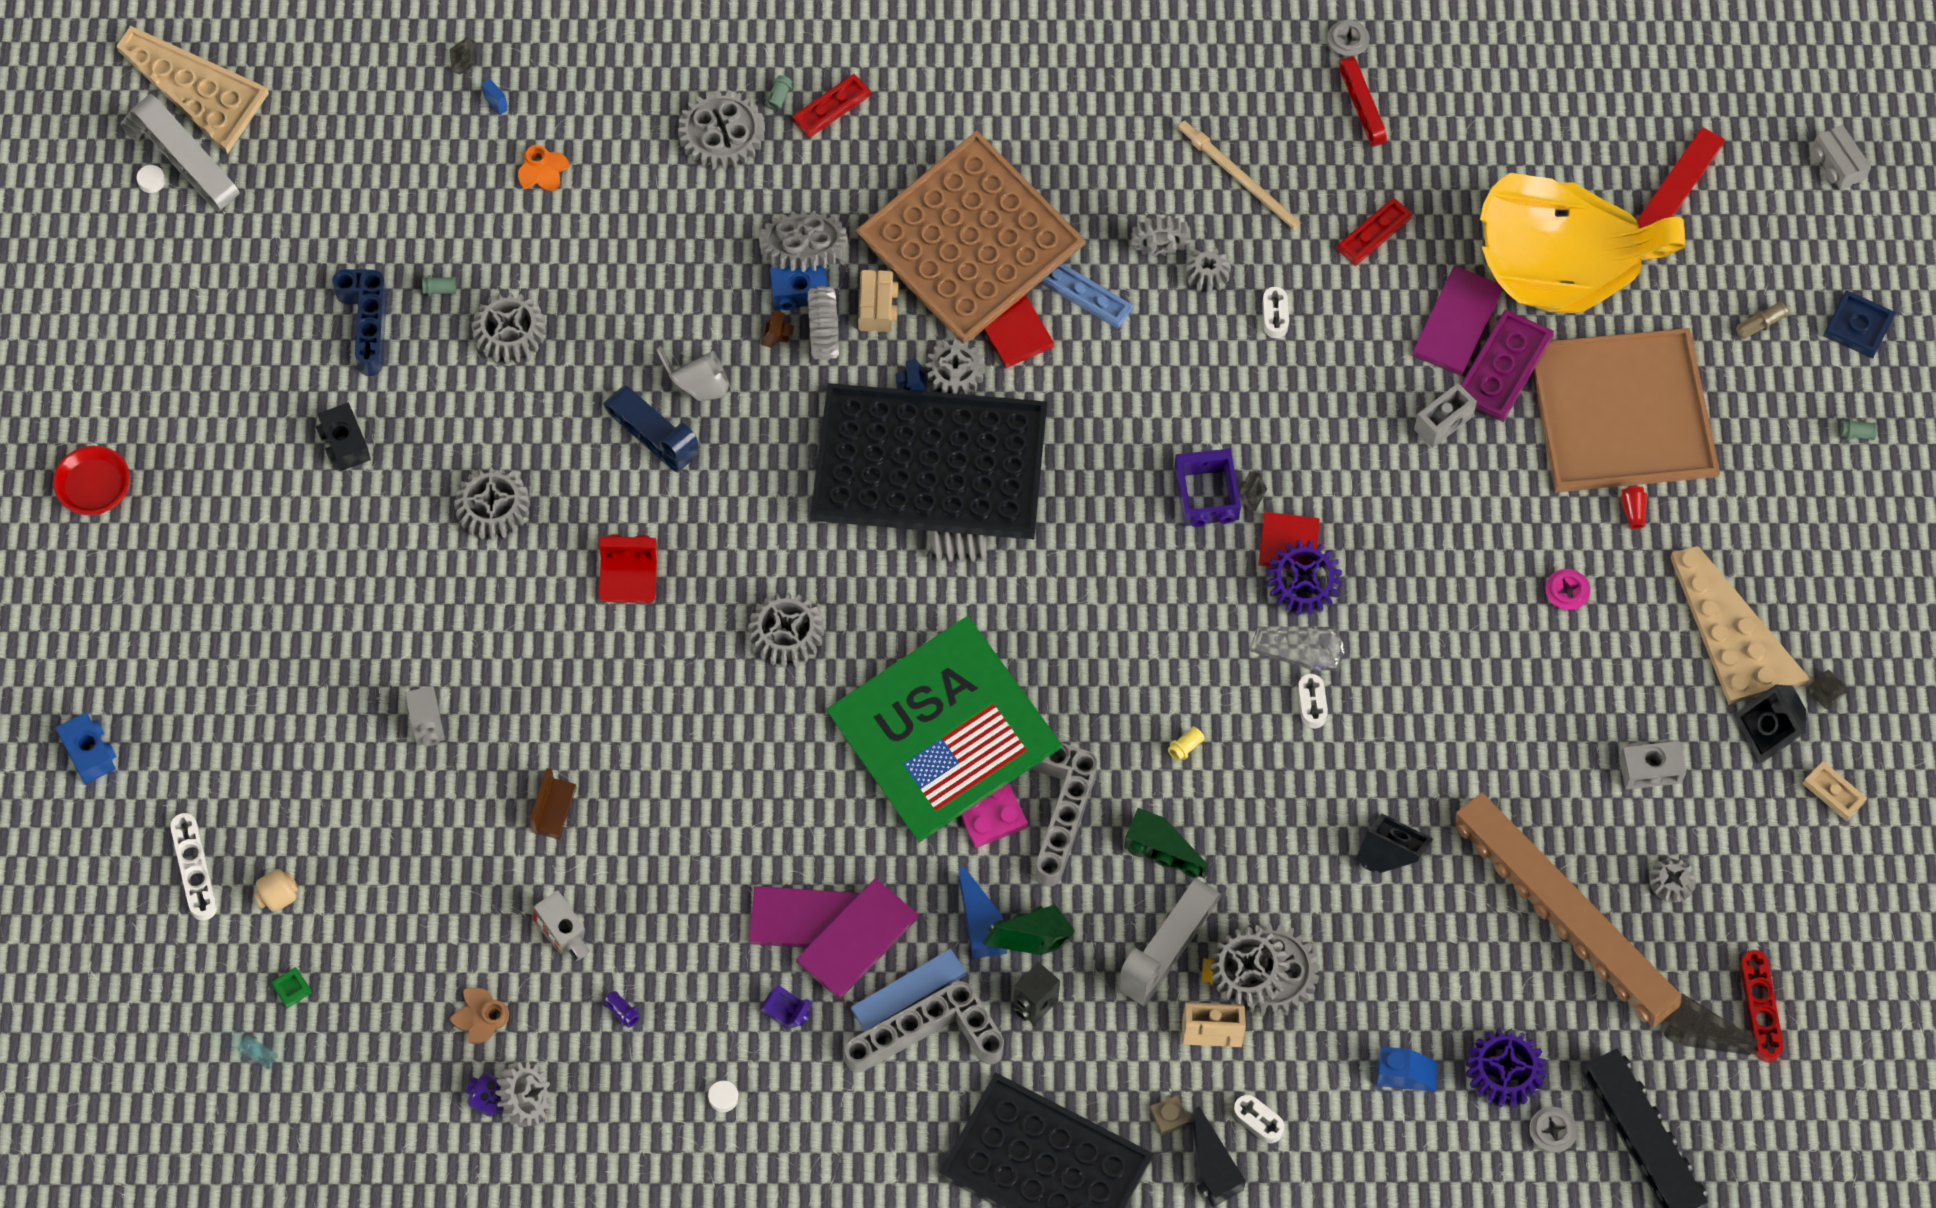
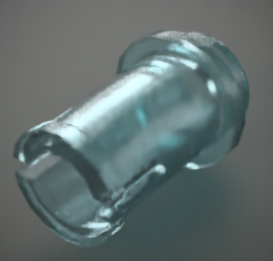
M247 1035L238 1047V1051L242 1052V1057L248 1056L267 1070L274 1064L275 1060L273 1058L276 1059L278 1057L277 1052L258 1042L256 1036L250 1037Z

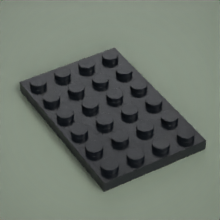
M995 1072L939 1171V1177L999 1208H1126L1152 1161L1154 1153Z

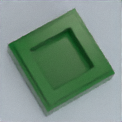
M296 967L271 982L272 987L286 1008L312 994L310 987Z

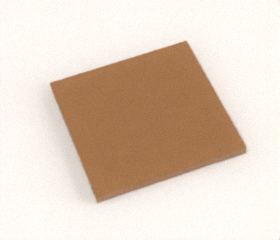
M1690 328L1550 341L1532 375L1555 493L1719 477L1720 469Z

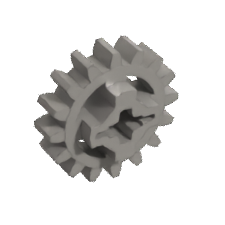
M1156 216V219L1146 218V222H1138L1137 227H1133L1131 233L1132 245L1135 246V250H1142V254L1149 253L1152 256L1160 253L1162 256H1166V253L1176 254V250H1184L1185 245H1189L1191 239L1190 227H1188L1187 222H1181L1180 218L1173 219L1171 216H1166L1163 219L1160 216Z
M954 339L953 345L943 341L942 349L935 346L934 354H928V363H926L927 381L933 382L934 390L941 387L942 393L950 391L953 394L962 392V394L968 395L969 388L976 391L977 383L983 382V374L985 373L983 355H977L978 348L976 346L969 349L967 341L963 345H958L957 339Z
M529 1061L509 1064L508 1069L502 1070L501 1073L504 1078L497 1079L501 1090L495 1091L496 1095L501 1096V1101L497 1103L498 1107H504L505 1109L502 1116H510V1124H518L520 1128L538 1125L539 1120L546 1118L544 1110L551 1108L547 1103V1099L551 1098L552 1094L546 1090L550 1083L543 1081L545 1072H537L538 1065H530Z

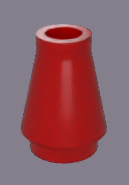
M1632 486L1622 489L1620 501L1627 517L1629 528L1640 529L1645 527L1647 493L1644 492V488Z

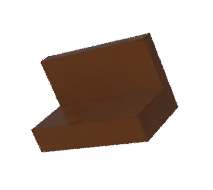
M546 768L529 821L532 833L560 840L577 787L574 783L555 779L552 769Z

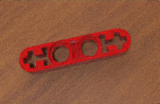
M1349 56L1339 59L1341 76L1371 146L1375 147L1386 144L1387 134L1384 124L1355 57Z
M1751 950L1744 954L1740 962V973L1754 1051L1761 1061L1770 1063L1776 1061L1781 1055L1783 1039L1768 959L1764 953L1758 950ZM1751 959H1754L1756 964H1760L1757 969V978L1752 979L1754 968L1753 966H1748ZM1753 986H1761L1766 990L1767 996L1763 999H1758L1752 995L1751 988ZM1760 1013H1765L1771 1017L1772 1024L1767 1027L1758 1024L1756 1016ZM1766 1034H1770L1768 1038L1770 1046L1776 1047L1772 1054L1768 1052V1049L1762 1048L1766 1043Z

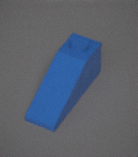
M959 867L958 879L972 959L1007 954V949L985 946L983 944V940L990 933L989 928L995 922L1003 920V916L967 869Z

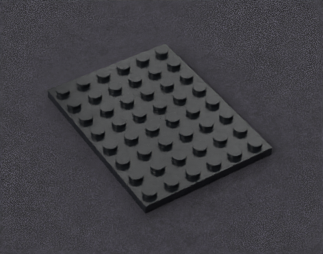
M828 383L810 521L1034 540L1047 401Z

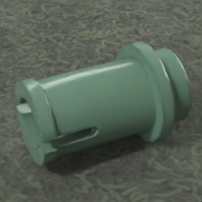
M778 75L777 78L773 79L772 90L765 101V105L774 111L781 110L787 93L793 89L791 79L783 75Z
M428 275V278H423L422 280L423 294H428L429 297L432 294H456V277L431 278V275Z
M1848 418L1841 423L1840 435L1845 437L1846 440L1851 438L1875 440L1877 424L1875 422L1853 421L1852 418Z

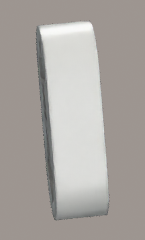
M1270 287L1263 296V327L1269 337L1281 338L1288 331V296L1282 288ZM1272 297H1277V301H1279L1278 308H1273ZM1274 317H1278L1280 328H1274Z
M1315 674L1304 675L1298 684L1301 719L1305 726L1309 728H1320L1326 722L1328 713L1324 683ZM1309 683L1315 688L1314 697H1310L1309 689L1306 688ZM1311 705H1315L1316 713L1319 714L1318 719H1313V716L1310 714Z
M1244 1095L1236 1100L1233 1114L1242 1126L1265 1143H1275L1281 1139L1284 1132V1122L1280 1116L1251 1095ZM1241 1105L1244 1107L1251 1105L1253 1107L1252 1113L1257 1118L1250 1113L1246 1115L1241 1114ZM1261 1121L1269 1126L1272 1123L1276 1124L1275 1131L1277 1133L1273 1131L1269 1132V1134L1265 1133L1266 1126Z

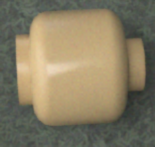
M275 869L256 881L258 891L253 895L262 909L267 906L272 912H277L296 900V892L299 891V887L288 870L283 872L281 869Z

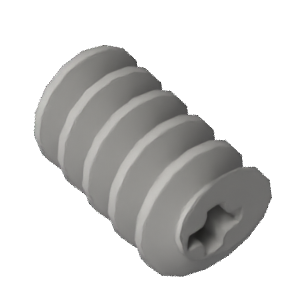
M930 531V560L933 553H935L938 561H942L943 555L946 554L949 562H952L955 554H958L960 562H963L966 554H969L971 562H975L977 554H980L982 561L986 562L987 536L961 533L950 534L949 532H941L939 534L938 531Z

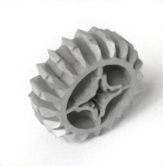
M825 286L810 288L808 291L811 355L814 359L821 360L837 358L839 355L835 290L832 287Z
M511 292L508 298H503L499 293L497 296L498 300L488 299V306L480 304V312H475L474 322H472V335L479 351H484V355L487 358L493 356L496 363L501 358H504L505 363L508 365L510 359L515 358L519 363L521 356L529 359L531 356L530 351L538 352V344H543V335L546 333L545 317L541 314L540 307L538 305L534 306L531 298L525 301L522 294L514 298ZM525 320L531 324L527 333L523 331V322ZM491 324L495 326V334L492 337L487 332Z
M490 466L489 473L484 474L479 469L477 477L469 474V483L461 481V490H457L455 494L457 500L454 502V507L457 510L456 517L461 521V526L464 529L469 528V533L472 536L479 532V537L482 540L486 535H490L494 541L497 534H501L505 539L507 536L506 531L509 530L515 534L517 531L516 525L523 526V517H528L530 499L528 498L527 488L523 487V481L520 478L516 479L513 472L505 476L503 468L498 473H494V469ZM497 489L506 491L507 493H501L497 491ZM492 497H494V504L492 505L493 510L491 511L490 505L492 503ZM477 515H485L488 519L479 517Z
M788 592L785 598L780 599V596L776 593L775 601H771L766 597L764 600L765 606L757 604L756 613H752L750 616L752 623L748 625V632L751 633L749 641L754 644L753 650L755 653L761 652L763 661L770 657V662L773 666L779 660L784 668L787 665V661H792V664L796 667L799 658L807 662L808 653L812 655L817 653L816 646L822 645L821 637L825 633L822 626L824 623L823 617L818 616L819 609L817 607L811 608L812 602L809 599L802 603V596L800 594L795 599H791V594ZM773 618L774 626L770 628L769 633L764 634L763 630L766 624ZM808 625L809 631L807 635L799 641L798 634L803 631V627Z
M1251 927L1247 928L1246 935H1242L1240 929H1236V938L1232 939L1230 935L1226 934L1225 939L1228 944L1218 943L1216 946L1221 953H1212V959L1217 962L1210 965V970L1215 972L1211 977L1213 983H1219L1217 986L1219 993L1226 991L1225 998L1228 1001L1236 996L1235 1002L1237 1005H1241L1244 999H1246L1248 1007H1253L1254 999H1258L1260 1005H1264L1265 1000L1263 997L1268 995L1271 1000H1274L1275 994L1272 990L1282 991L1284 988L1279 981H1288L1289 979L1288 975L1283 972L1290 969V964L1285 962L1289 957L1287 951H1281L1283 948L1281 941L1274 943L1275 936L1272 933L1264 938V930L1261 928L1257 931L1256 935H1253ZM1246 947H1255L1249 953L1239 952L1240 949ZM1267 952L1273 957L1274 961L1273 970L1270 975L1262 967L1265 960L1264 955ZM1230 959L1238 967L1235 974L1236 978L1233 982L1227 977V965ZM1251 962L1254 963L1256 970L1251 971L1249 968V972H1246L1243 964L1249 963L1251 966ZM1251 981L1262 983L1255 987H1245Z

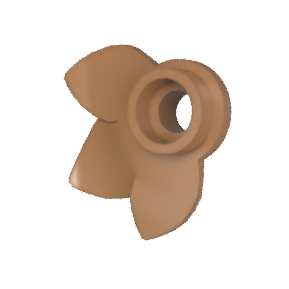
M467 988L463 990L467 1006L450 1017L451 1023L456 1028L462 1031H469V1043L479 1044L490 1039L496 1029L506 1025L509 1020V1010L503 1002L493 1000L487 990ZM493 1012L500 1014L499 1018L495 1020L489 1017Z

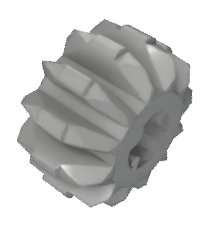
M1206 246L1203 248L1202 253L1195 249L1193 256L1188 257L1186 260L1187 267L1184 272L1185 277L1188 278L1189 286L1197 285L1198 292L1206 288L1209 294L1212 292L1213 287L1220 291L1223 283L1229 281V272L1231 270L1226 254L1218 255L1219 251L1217 248L1210 252Z

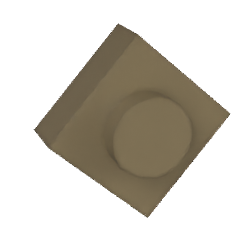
M1178 1095L1150 1106L1151 1114L1161 1136L1189 1126V1119Z

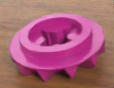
M1572 569L1558 570L1551 574L1546 582V599L1552 602L1553 607L1562 608L1564 612L1572 609L1577 611L1581 606L1586 605L1589 599V582L1578 571ZM1563 584L1568 589H1573L1571 597L1567 593H1561Z

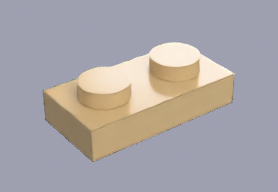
M1824 761L1803 782L1804 786L1845 821L1867 800L1861 792Z

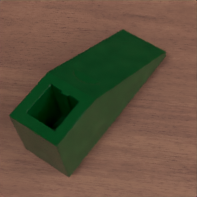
M1137 808L1125 837L1124 848L1134 856H1146L1154 859L1160 866L1166 868L1172 866L1182 870L1189 877L1205 879L1208 864L1166 818Z
M1056 904L1045 908L1039 906L1028 914L1019 913L1008 921L999 920L989 928L990 933L983 940V944L996 948L1044 955L1061 949L1075 930Z

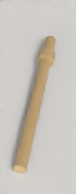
M1185 120L1180 123L1178 129L1192 140L1191 144L1194 147L1208 154L1293 230L1300 225L1301 222L1212 145L1209 137L1203 132L1195 130Z

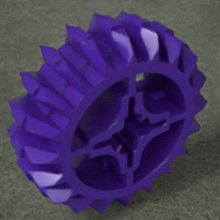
M1297 540L1296 549L1290 543L1286 544L1285 550L1287 554L1280 549L1277 550L1276 555L1279 560L1271 558L1270 564L1274 568H1269L1266 572L1268 576L1274 577L1266 582L1267 586L1275 587L1270 591V596L1280 595L1276 604L1280 606L1287 602L1286 612H1290L1292 606L1297 607L1296 615L1299 616L1301 615L1302 608H1306V613L1310 616L1313 613V606H1315L1319 613L1324 609L1322 602L1327 606H1331L1333 601L1329 596L1337 598L1339 592L1335 588L1342 586V581L1336 579L1342 575V570L1333 569L1339 564L1338 559L1329 561L1328 559L1331 557L1332 551L1328 550L1325 554L1321 553L1323 544H1319L1317 549H1313V541L1308 540L1306 547L1302 546L1301 540ZM1310 558L1314 561L1309 565H1302L1298 561L1294 562L1293 559ZM1284 566L1289 569V573L1293 577V581L1287 589L1281 578V571ZM1321 567H1323L1327 576V586L1324 590L1319 587L1320 583L1315 577ZM1311 572V575H1310L1308 581H1307V580H1304V581H1302V582L1300 581V582L1297 584V582H1298V580H1299V577H1300L1299 574H1301L1302 576H1304V575L1309 574V573ZM1304 590L1316 596L1312 598H1299L1294 595Z
M1500 1028L1496 1030L1495 1037L1489 1031L1485 1033V1040L1481 1038L1476 1040V1047L1470 1048L1469 1055L1471 1057L1466 1060V1066L1470 1068L1467 1070L1466 1076L1474 1078L1470 1082L1471 1088L1480 1087L1477 1095L1482 1097L1487 1094L1488 1104H1491L1494 1099L1499 1100L1498 1106L1500 1108L1504 1106L1505 1101H1508L1511 1108L1516 1106L1517 1100L1523 1105L1526 1104L1527 1096L1531 1098L1536 1096V1089L1542 1088L1543 1081L1541 1079L1546 1076V1070L1542 1069L1546 1064V1060L1538 1058L1542 1053L1541 1048L1532 1049L1535 1041L1531 1039L1525 1042L1524 1032L1520 1033L1518 1037L1513 1036L1514 1031L1512 1028L1508 1030L1507 1035H1504ZM1504 1049L1501 1056H1491L1490 1059L1484 1058L1494 1050ZM1514 1052L1519 1054L1525 1060V1062L1518 1060L1515 1057ZM1507 1058V1066L1509 1072L1505 1078V1071L1503 1065ZM1486 1074L1494 1076L1498 1081V1085L1491 1081ZM1522 1077L1528 1078L1519 1086L1508 1087L1509 1082L1512 1080H1521Z

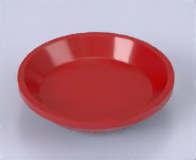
M86 446L69 453L59 463L53 477V488L59 502L66 509L80 515H98L113 509L124 499L130 486V471L125 460L114 450L103 446Z

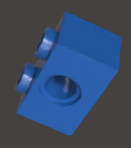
M820 265L816 266V271L808 267L805 272H802L801 268L791 271L790 266L784 269H780V267L770 268L774 310H792L795 307L808 306L809 289L817 288V286L827 287L825 268ZM804 287V289L802 290H796L794 288Z
M86 712L55 727L84 785L116 770L112 759L117 756L109 742L104 744L100 736L104 735V731L97 719L92 721ZM87 744H95L90 750H82Z

